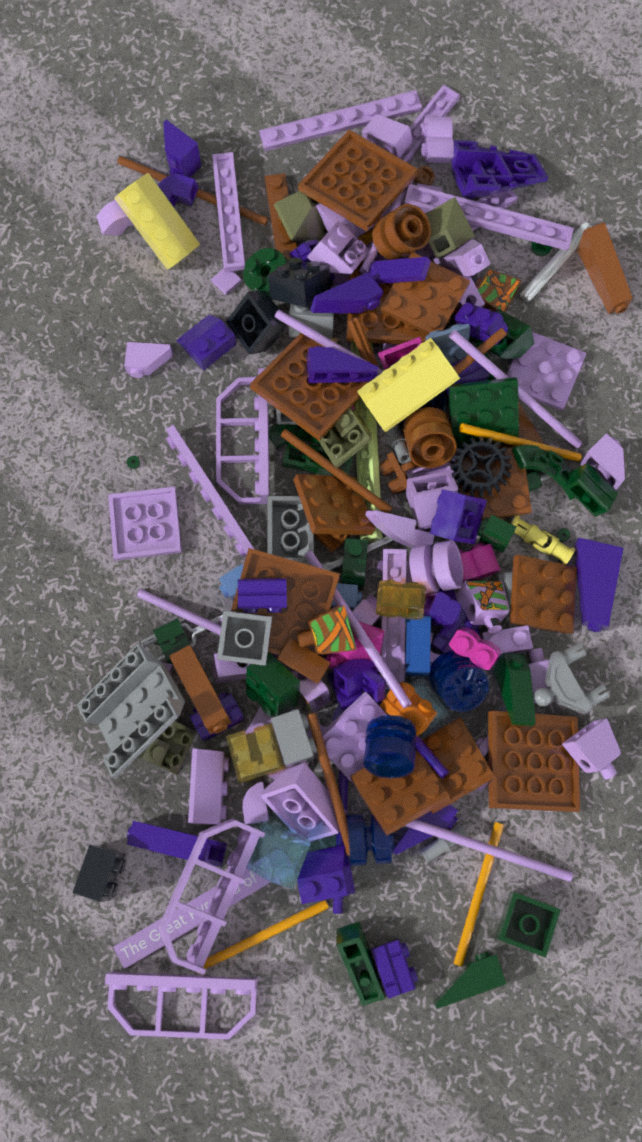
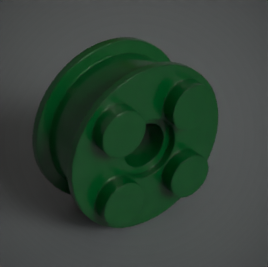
M274 248L258 250L245 262L243 272L245 284L252 291L266 290L270 296L267 275L276 270L277 267L289 262V260Z

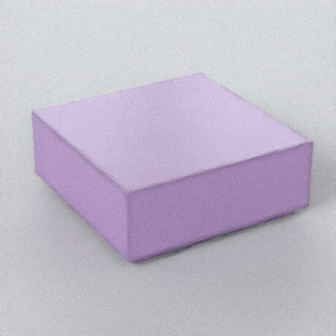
M224 268L211 279L212 283L226 296L242 282L241 278L233 271L224 272Z

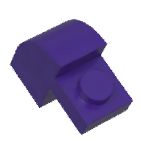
M170 175L164 178L158 185L173 207H175L176 202L192 206L199 188L195 179L183 175Z
M353 659L333 667L334 686L345 696L350 697L365 691L376 702L385 699L386 683L384 678L378 675V668L373 661Z

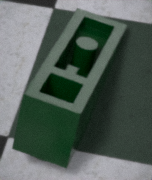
M502 653L493 672L512 725L534 726L536 719L532 678L524 654Z
M360 922L337 928L336 946L361 1005L365 1006L384 1000L385 994Z
M488 950L475 954L476 959L470 961L433 1002L435 1008L439 1009L506 985L507 983L497 955L494 953L489 954Z

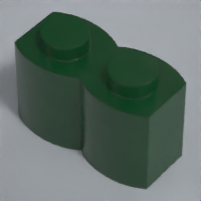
M492 514L490 519L485 517L477 535L480 536L479 542L485 545L491 544L493 549L503 553L517 526Z

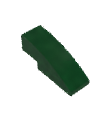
M287 442L282 467L334 476L298 448ZM310 444L311 448L331 462L323 447ZM353 456L338 467L346 474H349Z

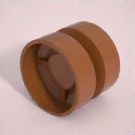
M404 204L377 220L372 232L373 242L377 251L388 260L403 259L410 255L411 252H416L426 246L431 236V226L426 214L419 207L412 204Z
M426 407L414 411L407 417L403 425V431L412 462L422 468H437L448 463L452 456L455 455L457 446L447 414L441 409Z

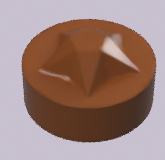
M420 166L418 168V175L413 180L416 185L430 186L434 183L435 174L430 167Z

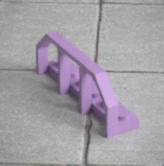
M258 368V375H259L265 368ZM257 376L237 378L216 398V482L239 505L267 504L268 496H270L269 402L261 396L254 397L255 410H259V418L221 419V403L240 385H250ZM255 425V431H259V438L255 439V452H259V455L221 456V426ZM255 462V473H259V481H255V493L259 494L260 497L240 498L221 480V463Z
M235 819L227 820L200 832L158 926L169 958L173 963L203 975L205 974L206 969L203 967L221 925L225 927L227 923L224 920L239 883L244 884L245 882L242 876L259 837L264 838V832ZM234 826L242 828L238 835L237 848L228 858L227 871L198 859L208 837ZM195 864L222 875L217 884L218 891L216 896L208 904V913L179 901ZM176 907L205 918V921H202L198 927V937L195 944H192L187 952L188 960L176 956L167 931L168 924Z
M117 971L106 973L105 984H109L108 1009L130 1035L230 1039L256 1013L257 977ZM127 985L137 986L136 990L150 991L152 986L158 987L155 1030L134 1029L114 1005L115 989L125 990ZM176 987L186 988V992L200 993L202 988L200 1031L162 1030L164 992H175ZM208 989H211L213 994H225L226 989L236 990L235 994L250 995L251 992L250 1012L228 1033L206 1032Z

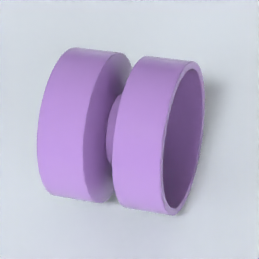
M454 541L435 543L434 547L427 544L411 549L409 559L410 572L414 586L419 594L435 593L439 591L440 587L444 591L462 587V559Z

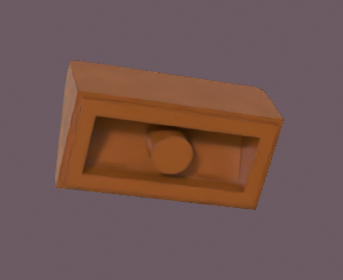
M292 638L288 640L277 658L317 684L330 665L329 661L308 648H300L299 643Z

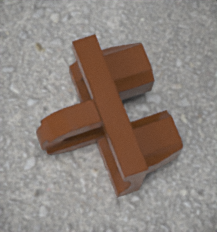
M391 452L387 454L388 459L383 461L379 467L385 477L394 472L396 473L398 478L388 483L393 495L404 491L406 492V472L419 466L415 465L412 461L401 466L397 457Z

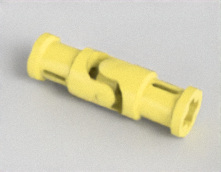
M519 515L515 516L511 523L517 526L514 533L523 538L524 542L527 544L532 543L536 549L548 556H554L562 561V564L566 565L576 550L574 547L569 548L562 544L557 537L540 530L538 526L530 525L523 521ZM548 538H550L549 547L542 548L547 542Z

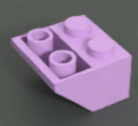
M337 221L307 258L310 261H318L320 264L328 265L329 273L352 274L368 254L369 249L346 226Z
M451 470L407 479L406 497L416 520L418 530L431 528V521L437 510V499L442 489L458 492V487L454 478H452Z

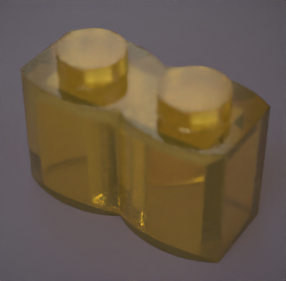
M395 580L379 581L376 614L383 617L400 616L411 620L423 619L426 586L417 582L402 584Z

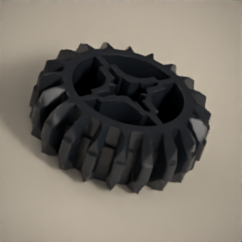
M483 436L479 437V442H475V439L472 437L470 439L471 445L464 441L462 443L464 450L457 448L456 453L459 456H452V461L455 462L450 465V469L455 471L451 474L452 478H459L455 483L457 487L463 485L462 492L465 493L468 489H471L470 496H474L476 491H479L480 498H483L484 491H487L488 496H492L493 488L499 493L501 491L499 484L506 486L507 481L504 478H511V473L508 470H511L513 465L507 463L511 460V455H505L507 452L506 447L499 450L501 442L497 441L492 445L493 439L491 437L488 438L487 442H484ZM485 451L491 454L487 456H480L477 452ZM469 456L473 465L464 474L462 466L465 459ZM498 460L501 468L498 475L494 478L490 468ZM477 463L485 464V470L481 471V468L477 470ZM477 477H481L486 481V483H476L471 481L470 479L473 480Z

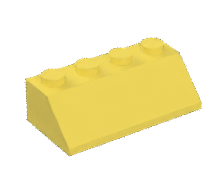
M149 173L133 182L114 198L167 270L200 245Z
M429 338L390 368L384 370L379 376L365 384L357 392L382 429L387 432L459 380L460 377L435 342Z

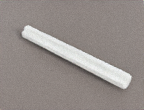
M588 222L582 224L572 235L569 249L567 251L560 249L520 293V297L524 301H531L577 249L584 229L592 227Z

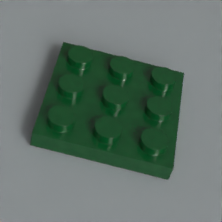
M516 377L459 383L449 386L450 424L457 448L464 450L462 446L464 441L471 445L470 439L472 437L475 439V442H479L478 436L459 431L462 423L519 437L518 379Z

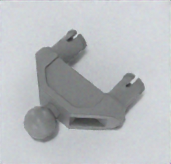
M576 643V645L562 652L555 651L551 654L545 679L548 689L539 688L534 693V701L538 705H549L553 697L559 705L580 713H588L594 705L610 697L608 691L599 695L600 692L607 689L603 684L584 693L569 668V664L586 656L585 650L575 653V651L583 647L580 643Z

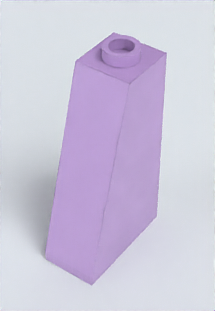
M472 238L438 259L435 257L433 259L436 264L460 276H473L491 264L482 244Z

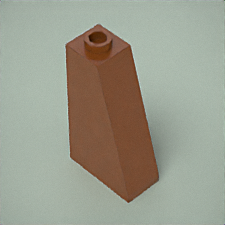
M603 222L584 229L576 251L608 314L614 312L621 314L628 309L633 297L609 232Z
M188 645L169 657L206 729L210 734L214 732L216 734L220 733L228 727L227 725L231 721L192 647Z

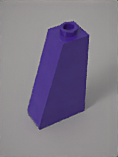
M578 538L574 544L576 549L574 554L577 567L581 624L587 626L589 631L601 632V630H605L609 626L624 548Z
M133 821L127 832L128 840L126 845L188 860L198 836ZM206 839L198 859L211 865L222 867L228 843Z

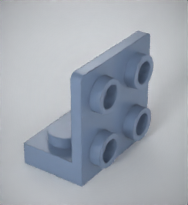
M456 324L444 331L435 330L426 336L425 341L431 338L451 364L469 354L449 336L456 330L468 341L470 333L469 324Z

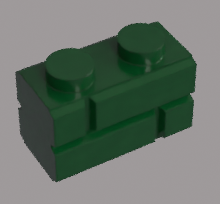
M588 463L576 468L564 485L594 517L610 510L613 501L618 496L612 485L605 481L597 473V470Z

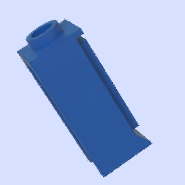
M420 612L411 613V616L406 618L405 667L408 668L405 675L428 676V673H430L431 616H425Z

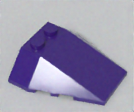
M453 140L454 158L452 159V175L463 197H487L548 180V176L535 154L512 149L507 153L498 151L497 146L491 145L489 149L478 146V142Z

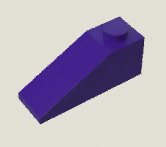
M369 272L314 296L310 310L312 313H362L366 310H373L380 304L383 291Z
M316 346L308 349L307 370L309 383L370 382L377 376L378 366L332 347Z
M449 804L434 814L429 811L417 818V820L443 829L446 827L451 829L458 819L455 816L458 810ZM409 827L392 850V853L397 855L433 835Z

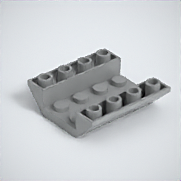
M137 643L77 706L86 723L99 726L111 750L103 760L111 777L116 778L180 716L185 700L166 666L145 647Z

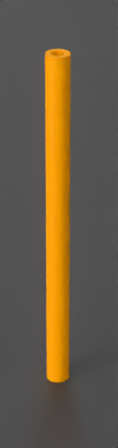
M464 423L459 428V431L478 437L483 436L486 439L491 437L494 441L513 446L536 445L540 449L551 450L564 459L579 462L582 457L581 453Z
M494 823L488 844L498 847L504 827L503 824ZM485 854L453 964L463 967L495 856Z
M322 900L207 957L203 967L208 969L329 909L326 900Z

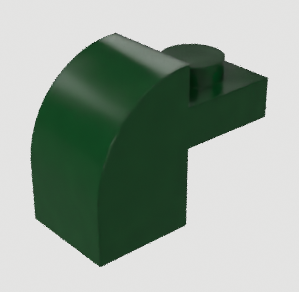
M345 538L341 584L358 585V590H364L368 540Z

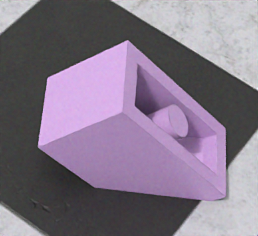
M127 342L124 365L127 374L135 378L150 375L173 357L171 345Z

